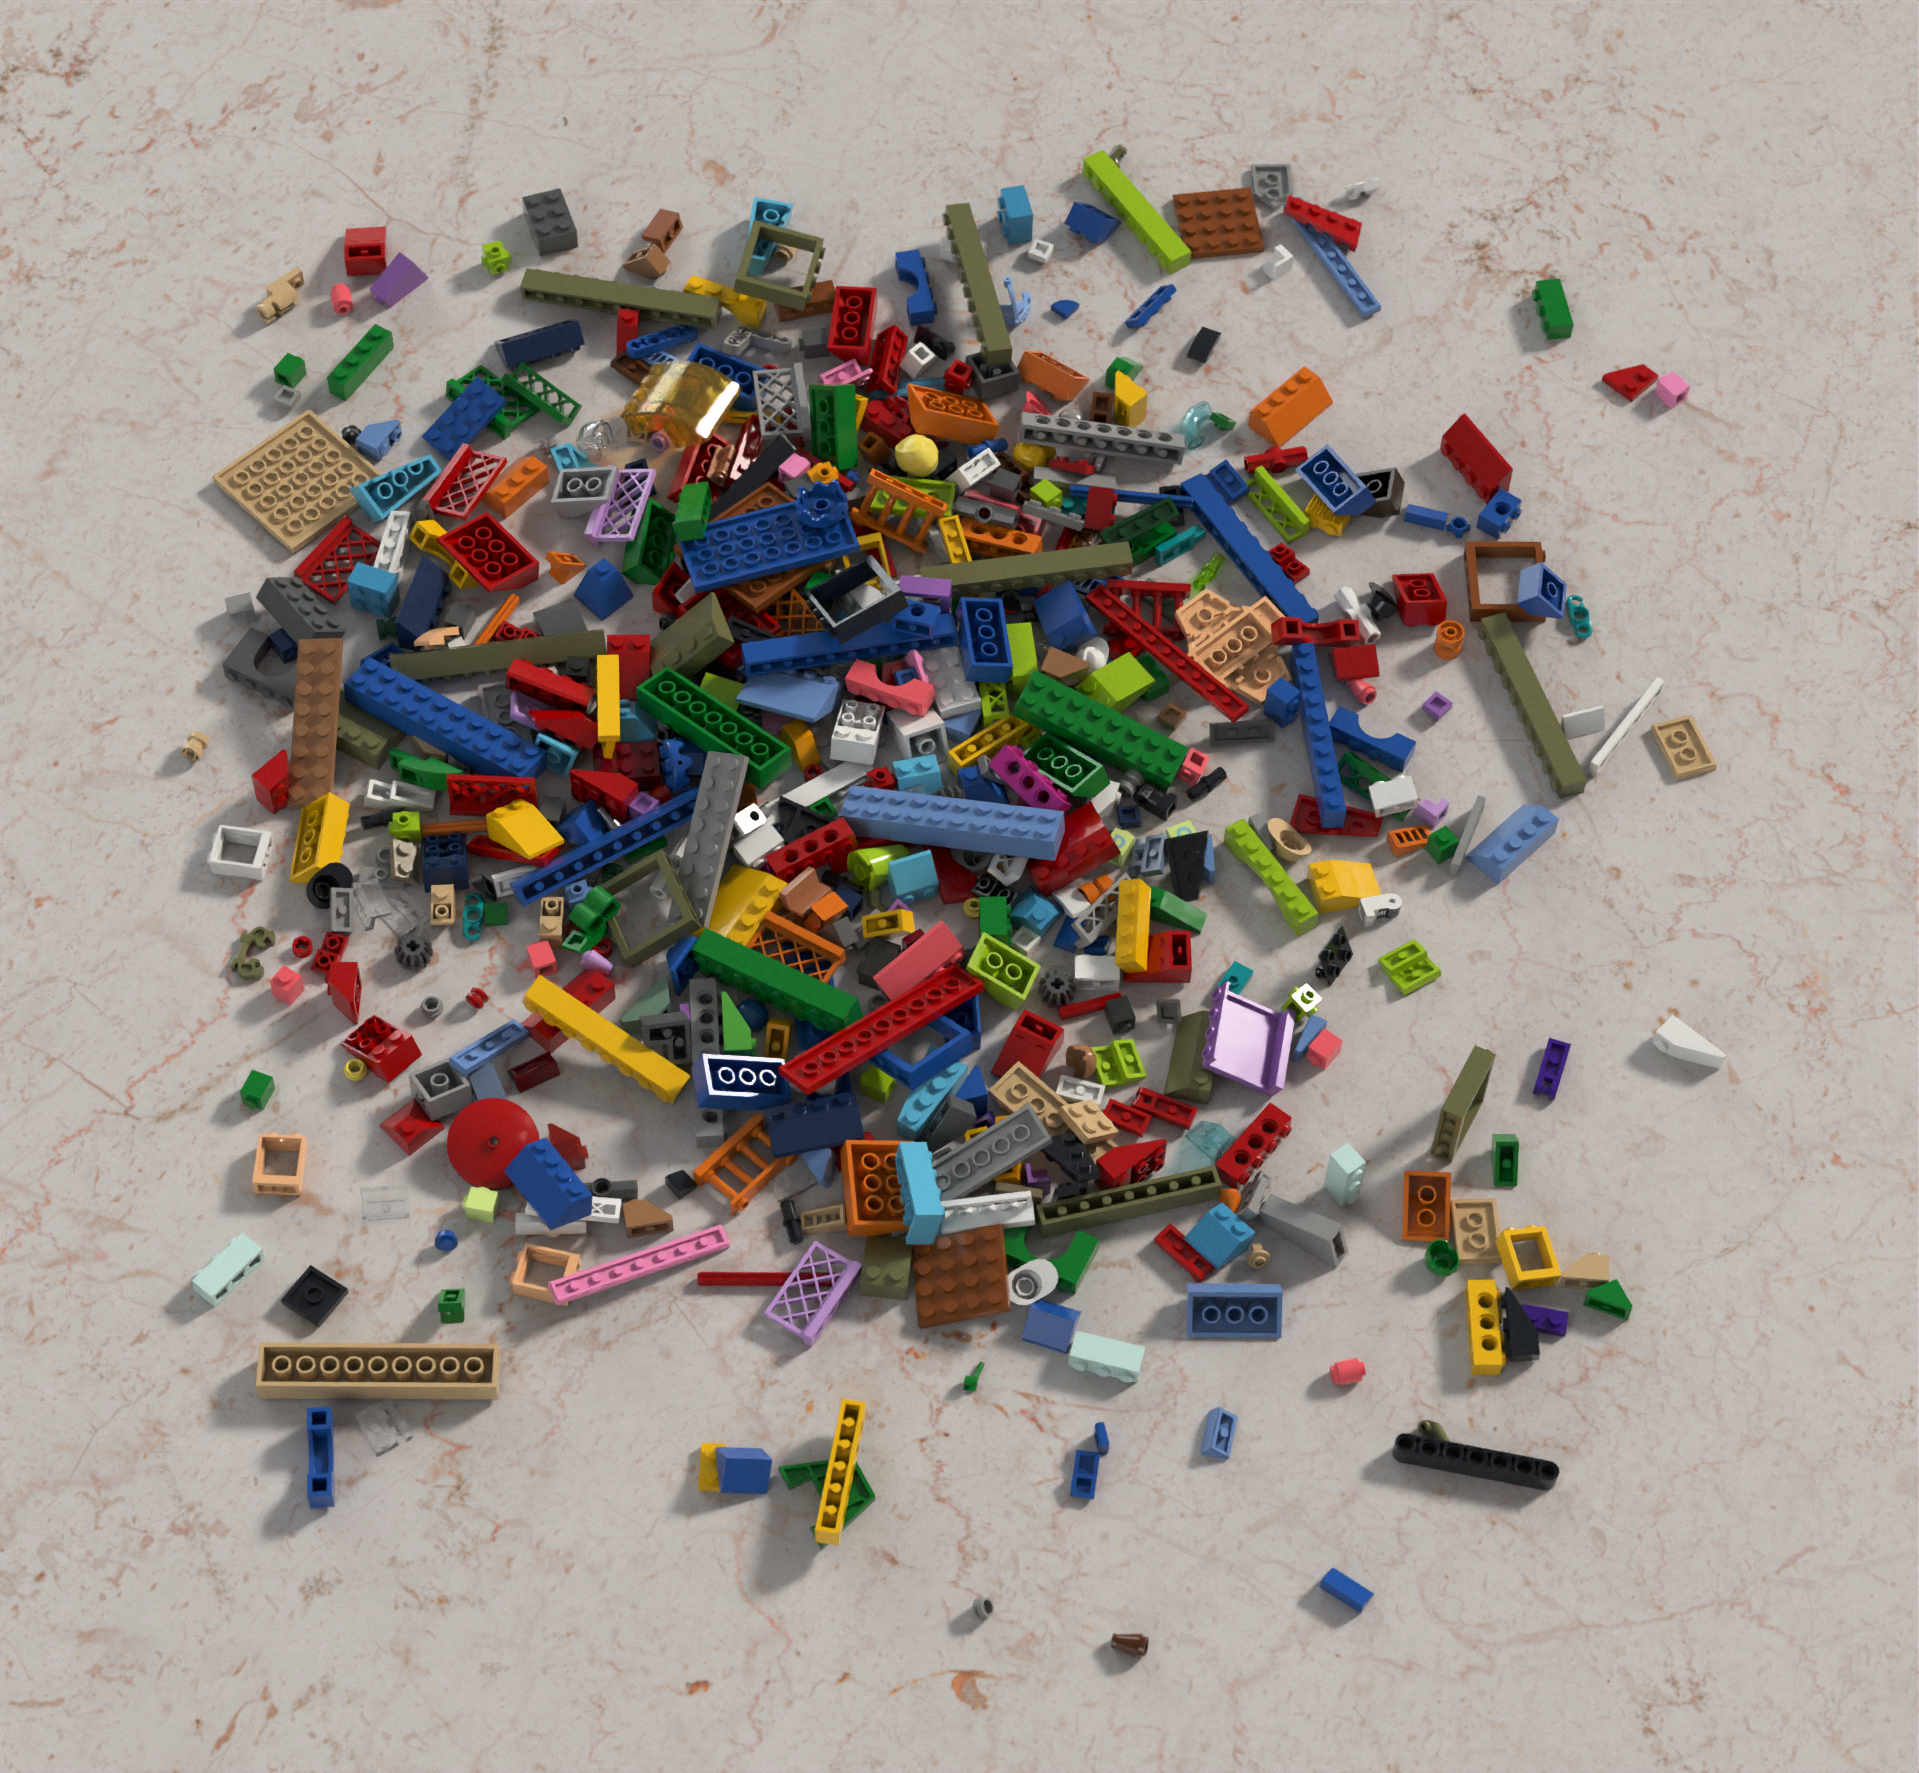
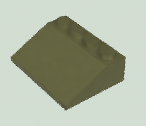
M711 592L651 640L650 669L653 675L668 666L689 680L735 643L715 593Z
M344 686L340 687L336 749L379 770L389 757L388 751L394 747L396 748L407 734L346 702Z

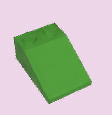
M721 992L724 1055L757 1057L756 1038H751V1029L727 992Z

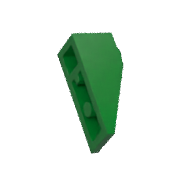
M1149 886L1151 888L1149 920L1201 934L1207 916L1205 912L1166 890Z

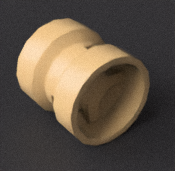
M191 731L187 737L188 742L184 743L181 748V753L189 760L199 761L203 755V749H206L209 744V739L201 732Z

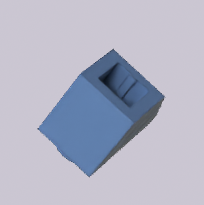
M391 420L367 425L356 438L358 452L379 462L383 456L389 453L392 445L400 440L402 436L400 421Z

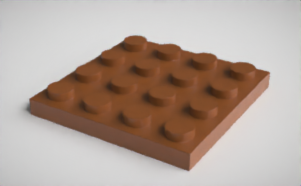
M1250 187L1172 195L1180 237L1190 249L1191 259L1264 252V242Z
M1001 1223L936 1236L934 1244H913L912 1258L917 1318L920 1329L1011 1311L1004 1231Z

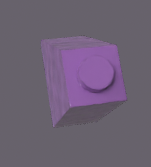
M399 252L369 290L374 294L373 299L379 304L383 305L385 303L392 307L424 283L429 277L414 262Z

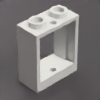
M987 448L958 468L944 481L956 483L955 499L983 480L1001 464L990 448Z
M219 825L217 833L213 834L212 851H208L207 864L210 865L211 873L264 880L274 846L272 833ZM226 842L258 846L253 865L221 860Z

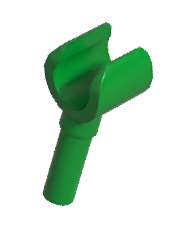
M979 1362L973 1377L965 1376L964 1390L975 1391L977 1389L978 1378L985 1365L983 1362Z

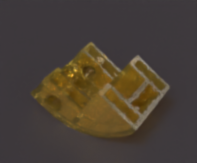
M691 361L658 362L651 366V371L642 380L639 389L633 393L631 401L625 405L621 418L624 419L633 435L664 429L676 448L705 443L710 440L741 392V388L723 373L701 363Z

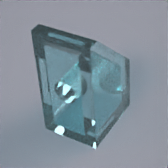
M1200 1121L1185 1134V1137L1214 1163L1236 1141V1138L1220 1124Z

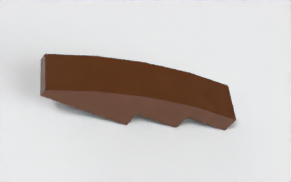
M1001 450L994 454L1001 465L993 472L995 474L998 468L1021 476V489L1016 499L1023 506L1025 501L1029 502L1030 488L1035 486V484L1029 479V472Z

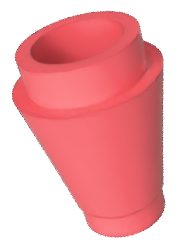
M1362 679L1347 681V685L1360 703L1368 705L1375 700L1377 692L1374 686Z

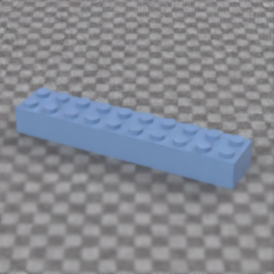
M853 785L849 787L839 814V818L843 817L855 836L883 838L890 839L891 841L1052 861L1056 860L1065 832L1064 811Z

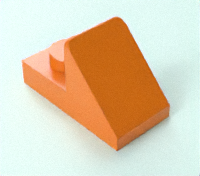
M548 552L545 557L551 567L549 574L562 585L586 567L572 553Z
M831 892L810 906L813 912L803 925L812 933H820V929L836 922L849 906L836 892Z

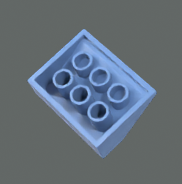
M799 670L750 676L736 697L735 703L814 723L841 706L843 682L836 680L833 676L822 677L813 671L803 672Z

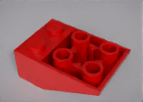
M386 227L346 229L344 255L347 276L379 275L387 268Z
M579 709L529 710L528 712L532 718L531 721L535 723L534 726L543 731L549 729L554 733L555 737L563 741L566 738L569 739L575 747L581 750H585V748L592 750L598 740V719Z
M579 769L569 770L571 795L575 800L586 803L593 799L599 808L603 806L622 825L630 820L629 805L639 794L638 783L620 773Z
M1165 931L1148 936L1147 971L1125 973L1123 971V983H1190L1192 972L1190 931Z
M1025 1009L1004 1044L991 1070V1074L1001 1078L1019 1061L1040 1079L1063 1044L1064 1028Z
M375 1015L365 1020L359 1028L348 1034L340 1042L356 1059L363 1061L367 1069L375 1076L388 1083L422 1056L411 1034Z
M1160 1139L1112 1148L1096 1160L1099 1178L1094 1179V1183L1101 1190H1107L1143 1182L1147 1175L1153 1171L1158 1172L1164 1166L1167 1140Z

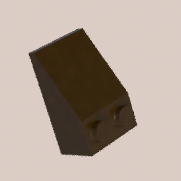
M1396 467L1356 474L1377 501L1360 515L1378 518L1400 515L1405 482Z

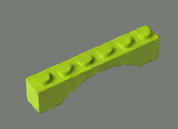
M1244 818L1226 827L1224 844L1235 858L1246 863L1262 879L1276 900L1286 923L1297 937L1316 928L1319 913Z

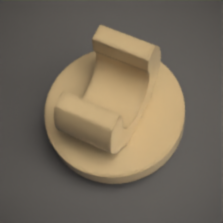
M1252 1244L1253 1251L1247 1256V1264L1254 1269L1266 1267L1270 1262L1269 1253L1262 1249V1244Z

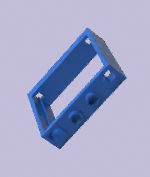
M942 1015L927 1025L950 1039V1041L914 1065L908 1064L887 1049L866 1061L910 1090H914L973 1050L972 1035L969 1030L964 1029L952 1019Z

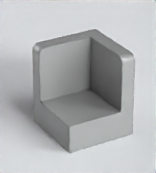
M250 592L225 598L227 612L230 617L246 613L248 623L257 621Z

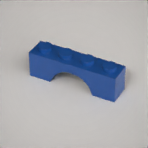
M919 249L895 252V267L899 281L907 282L917 290L913 295L907 297L906 311L910 326L934 323L937 306L936 302L932 303L933 290L932 287H928L930 280L928 272L924 271L926 269L925 258L921 257Z
M1339 706L1329 721L1332 740L1349 747L1353 751L1367 755L1372 760H1377L1392 769L1403 772L1414 755L1416 741L1399 733L1388 738L1369 736L1359 725V715Z
M331 1406L307 1408L309 1447L307 1498L310 1509L335 1507L334 1417Z

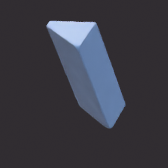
M1220 1407L1209 1411L1200 1453L1216 1458L1229 1459L1238 1416Z

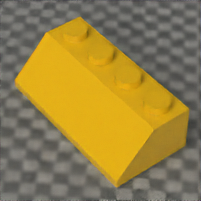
M328 792L312 801L310 805L302 807L289 877L290 882L307 884L327 864L340 863L350 803Z

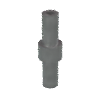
M603 806L596 810L607 824L606 827L609 831L621 825L617 818H613Z

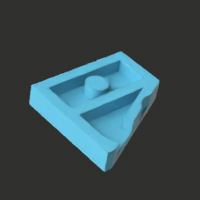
M570 443L550 448V454L559 473L561 469L600 467V465H594L590 462L588 456L579 452Z

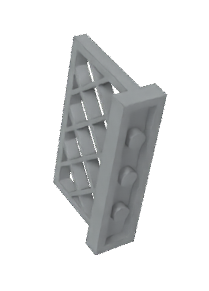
M794 363L793 368L753 371L761 438L774 439L785 432L788 437L802 436L803 441L811 440V422L802 363ZM790 375V379L786 383L779 380L778 378L780 376ZM767 377L770 380L764 385L758 381V378ZM773 383L781 386L777 392L769 388ZM785 390L793 394L789 399L781 395ZM765 391L772 395L768 401L760 397ZM776 399L784 403L780 408L772 404ZM787 406L795 410L791 415L783 411ZM767 407L774 411L770 417L763 413ZM778 415L786 419L782 424L774 420ZM791 422L797 426L798 430H789L785 427ZM769 424L777 428L775 431L765 432V428Z

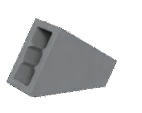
M1272 1194L1261 1204L1259 1214L1262 1225L1328 1265L1337 1268L1348 1253L1342 1224Z

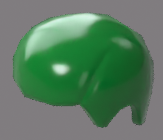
M1434 1240L1429 1244L1424 1255V1262L1428 1270L1440 1277H1447L1455 1273L1460 1263L1458 1251L1451 1249L1447 1240Z

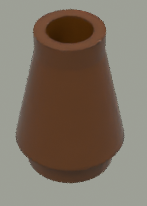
M1113 1634L1111 1648L1118 1649L1137 1658L1140 1656L1145 1657L1147 1654L1149 1638L1143 1636V1634Z

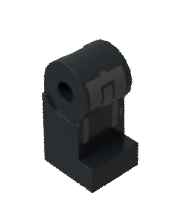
M1145 782L1134 794L1133 798L1144 810L1166 822L1177 807L1178 796L1171 792L1168 795L1158 790L1154 785Z

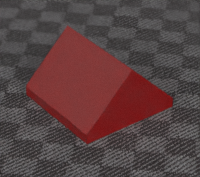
M672 562L652 591L653 611L660 614L669 613V615H674L675 620H678V606L681 603L674 594L690 577L676 562Z
M1375 644L1335 648L1328 654V659L1338 682L1380 677Z

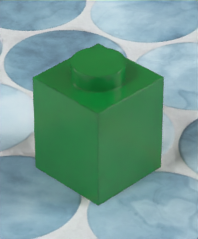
M287 353L274 367L276 382L293 389L307 374L305 361L301 357Z
M1444 826L1428 835L1425 850L1439 865L1454 856L1459 840L1447 826Z
M251 1070L240 1090L242 1103L251 1109L258 1108L264 1110L275 1090L273 1077Z

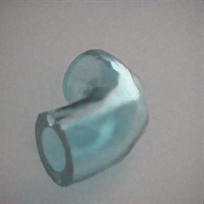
M1206 401L1199 402L1189 408L1181 419L1180 434L1184 435L1185 446L1189 450L1198 448L1205 441L1200 426L1209 421L1212 415L1211 407Z

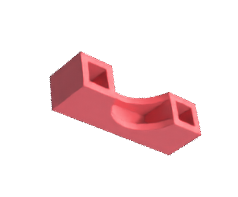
M859 659L855 660L845 677L847 691L867 697L874 702L879 701L892 708L905 710L912 715L924 717L935 699L934 686L932 684L915 678L900 686L884 684L878 679L876 665Z

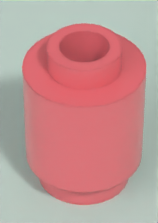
M345 284L334 285L330 292L333 310L338 314H347L353 309L350 289Z
M1358 1358L1335 1362V1365L1329 1366L1334 1385L1339 1384L1342 1386L1363 1380L1362 1376L1366 1375L1363 1361L1359 1362Z

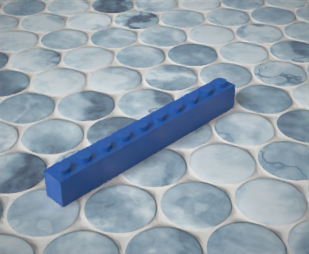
M1200 473L1180 483L1181 496L1193 497V507L1190 510L1262 598L1266 596L1285 617H1297L1306 623H1318L1319 614L1317 610L1308 604L1306 597L1302 593L1300 594L1295 588L1293 581L1285 576L1280 565H1276L1271 559L1270 553L1262 548L1257 537L1249 532L1246 524L1243 521L1241 522L1236 516L1234 509L1226 504L1220 493L1216 492L1211 481Z
M953 613L940 614V622L933 640L893 631L892 622H885L871 627L843 644L837 638L832 639L828 631L742 643L741 658L745 675L750 677L851 662L856 659L865 660L905 654L913 649H917L919 652L957 646L958 631Z
M1292 643L1289 660L1294 686L1301 691L1298 707L1321 827H1343L1346 806L1314 643Z
M700 785L549 862L545 867L541 866L510 882L509 885L518 903L526 906L692 820Z

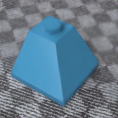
M1029 886L1012 911L1010 922L1019 929L1025 926L1042 939L1061 918L1064 910Z

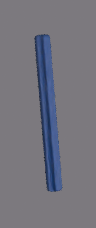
M1076 485L1070 487V497L1088 499L1089 487ZM1114 489V494H1118L1117 502L1153 505L1170 496L1177 508L1191 509L1193 507V497Z

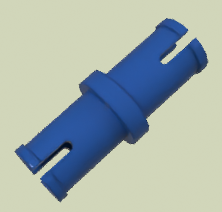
M1004 437L993 441L985 440L981 444L968 446L966 449L967 456L973 459L987 448H990L992 453L1001 450L1006 451L1008 449V442Z

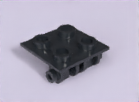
M1342 924L1338 926L1318 954L1320 964L1315 969V976L1319 979L1326 978L1330 986L1339 977L1342 969L1353 956Z

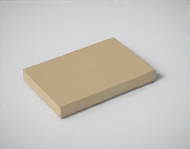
M1691 715L1651 725L1650 730L1676 780L1716 770L1717 765Z
M1496 1198L1450 1200L1454 1248L1458 1251L1459 1265L1503 1264L1495 1242L1500 1235Z

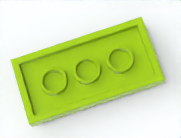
M890 476L948 504L942 518L952 516L956 483ZM882 489L878 490L868 512L881 513L889 498L888 492ZM901 498L897 499L890 514L903 516L909 504ZM919 507L915 509L912 517L926 518L928 513Z

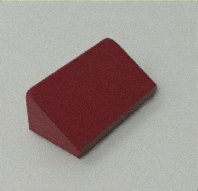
M546 1052L509 1069L508 1074L517 1090L522 1093L559 1076L560 1071L556 1060L549 1052Z

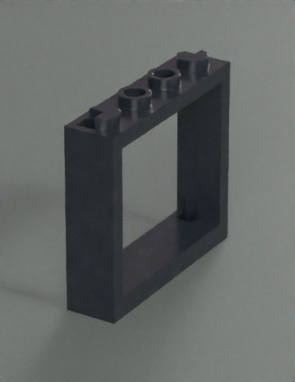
M872 555L805 591L808 598L806 605L809 610L813 611L816 619L821 622L825 630H828L832 639L837 638L841 644L909 607L900 587ZM873 578L888 594L838 623H835L823 608L824 605Z

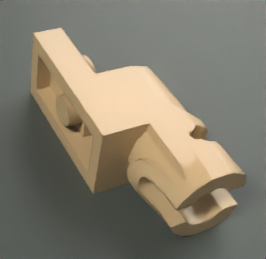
M294 268L266 287L267 298L256 306L258 309L257 314L266 324L276 320L275 315L282 316L284 312L299 302L296 290L304 285L303 272L300 268Z

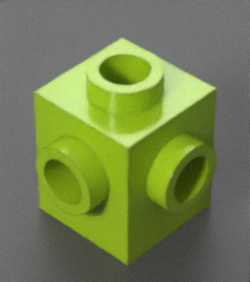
M501 240L482 245L483 257H481L483 268L488 269L490 276L510 271L509 262L512 261L509 250L504 249Z
M419 811L393 813V822H389V834L394 835V839L421 842Z
M1306 983L1300 989L1296 986L1287 995L1289 999L1281 1008L1284 1011L1287 1009L1295 1011V1022L1298 1023L1304 1016L1309 1018L1318 1010L1316 1005L1322 999Z

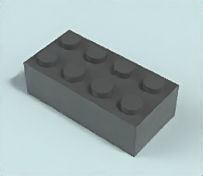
M267 577L256 596L258 601L297 645H299V639H342L346 632L341 627L339 621L333 618L328 609L316 599L315 594L309 591L298 577Z

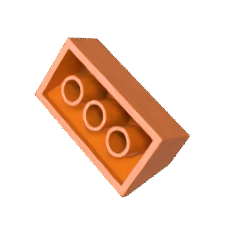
M1304 366L1250 411L1248 427L1272 445L1281 448L1331 406L1333 400L1321 378Z

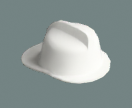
M1095 637L1079 647L1075 657L1090 663L1087 677L1107 664L1109 646L1103 638Z
M1035 1259L1012 1271L1008 1275L1010 1301L1017 1305L1025 1306L1052 1292L1058 1283V1273L1054 1265L1044 1259Z

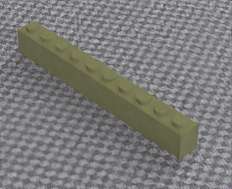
M970 204L946 205L945 214H942V222L944 226H947L946 235L947 239L951 240V253L955 254V267L960 270L959 280L960 283L964 284L963 294L965 298H968L967 306L969 313H972V325L977 329L976 339L977 342H981V356L985 357L987 365L1010 363L1012 345Z
M526 268L520 285L523 300L618 314V309L639 310V318L713 330L717 329L722 314L721 300L713 296H702L694 293L638 286L636 284L606 281L598 278H587L540 269Z
M1120 542L919 568V577L952 580V598H957L964 595H979L987 592L998 593L1003 590H1020L1022 588L1042 587L1050 584L1061 585L1067 580L1083 582L1085 580L1105 579L1106 577L1113 576L1123 577L1132 574L1133 560L1129 542ZM922 597V598H923V601H924V600H931V601L938 600V599H935V598H924V597Z
M1506 613L1482 618L1480 628H1478L1479 638L1484 640L1486 652L1494 661V669L1502 678L1503 688L1507 689L1510 694V702L1512 706L1516 707L1519 721L1524 724L1526 735L1534 744L1535 754L1542 761L1544 773L1549 775L1553 791L1557 792L1559 798L1583 793L1587 779Z
M598 629L391 654L389 658L393 670L412 680L419 679L421 683L432 681V677H440L441 680L453 679V675L462 674V677L475 676V672L483 671V675L495 674L497 669H505V672H507L514 659H526L533 666L539 668V664H547V667L560 666V662L567 661L568 657L590 658V662L597 661V655H607L604 630Z

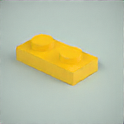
M701 1443L698 1491L720 1492L715 1448L726 1447L725 1443Z

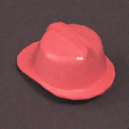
M1030 391L1026 392V402L1021 413L1029 412L1051 416L1049 407L1038 395Z

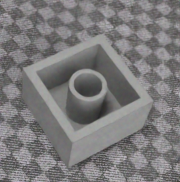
M450 1057L409 1074L411 1094L431 1122L473 1103L471 1086L466 1078L449 1064Z

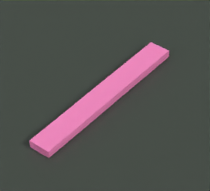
M720 1224L548 1282V1287L556 1306L727 1249L730 1243Z

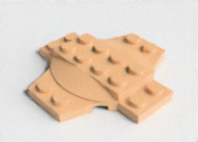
M1206 588L1176 610L1174 614L1188 642L1187 655L1228 689H1232L1254 703L1262 705L1266 699L1267 689L1280 677L1289 683L1292 680L1282 657L1277 654L1279 645L1272 644L1271 624L1285 616L1266 596L1251 607L1242 605L1241 608L1230 606L1229 601Z

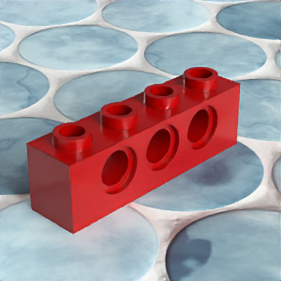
M841 817L766 855L765 859L773 876L790 883L808 866L817 869L858 848L854 832L845 819Z
M1269 1103L1216 1162L1215 1167L1220 1180L1233 1189H1237L1240 1185L1244 1186L1251 1177L1250 1173L1262 1166L1265 1156L1268 1153L1271 1155L1276 1150L1280 1139H1285L1292 1130V1127H1290L1292 1117L1272 1103ZM1264 1131H1271L1272 1133H1271V1134H1268V1133H1265ZM1251 1146H1256L1259 1149H1253ZM1239 1161H1240V1162H1244L1245 1164H1244V1165H1240V1164H1238V1163H1236V1162H1239Z

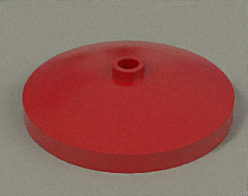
M486 1098L475 1101L458 1113L449 1128L447 1136L449 1161L455 1172L465 1182L476 1188L485 1187L489 1190L507 1189L514 1186V1184L505 1174L506 1167L525 1145L540 1140L538 1129L532 1117L514 1102L500 1098ZM495 1138L498 1140V1144L491 1145L489 1140H493Z

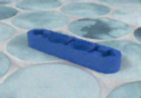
M681 324L630 340L626 345V354L630 358L637 359L695 341L698 337V327Z

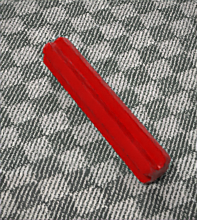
M1118 992L1058 1008V1015L1061 1020L1105 1010V1001L1122 997V995Z

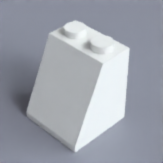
M930 706L924 717L912 715L899 708L886 712L889 731L904 760L935 754L937 763L948 760L949 747L945 723L932 706Z

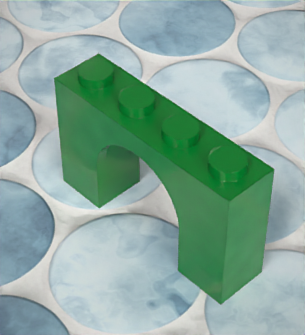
M1034 1225L1003 1229L1008 1266L1017 1269L1032 1260L1039 1259L1033 1256L1025 1246V1241ZM1078 1230L1064 1255L1057 1259L1047 1260L1057 1270L1058 1283L1056 1287L1065 1293L1076 1294L1098 1251L1099 1238Z

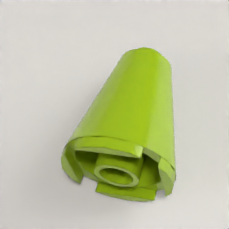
M901 844L854 850L848 854L847 858L848 871L852 870L855 876L851 879L854 883L864 887L862 892L871 891L888 879V862L910 856V852Z

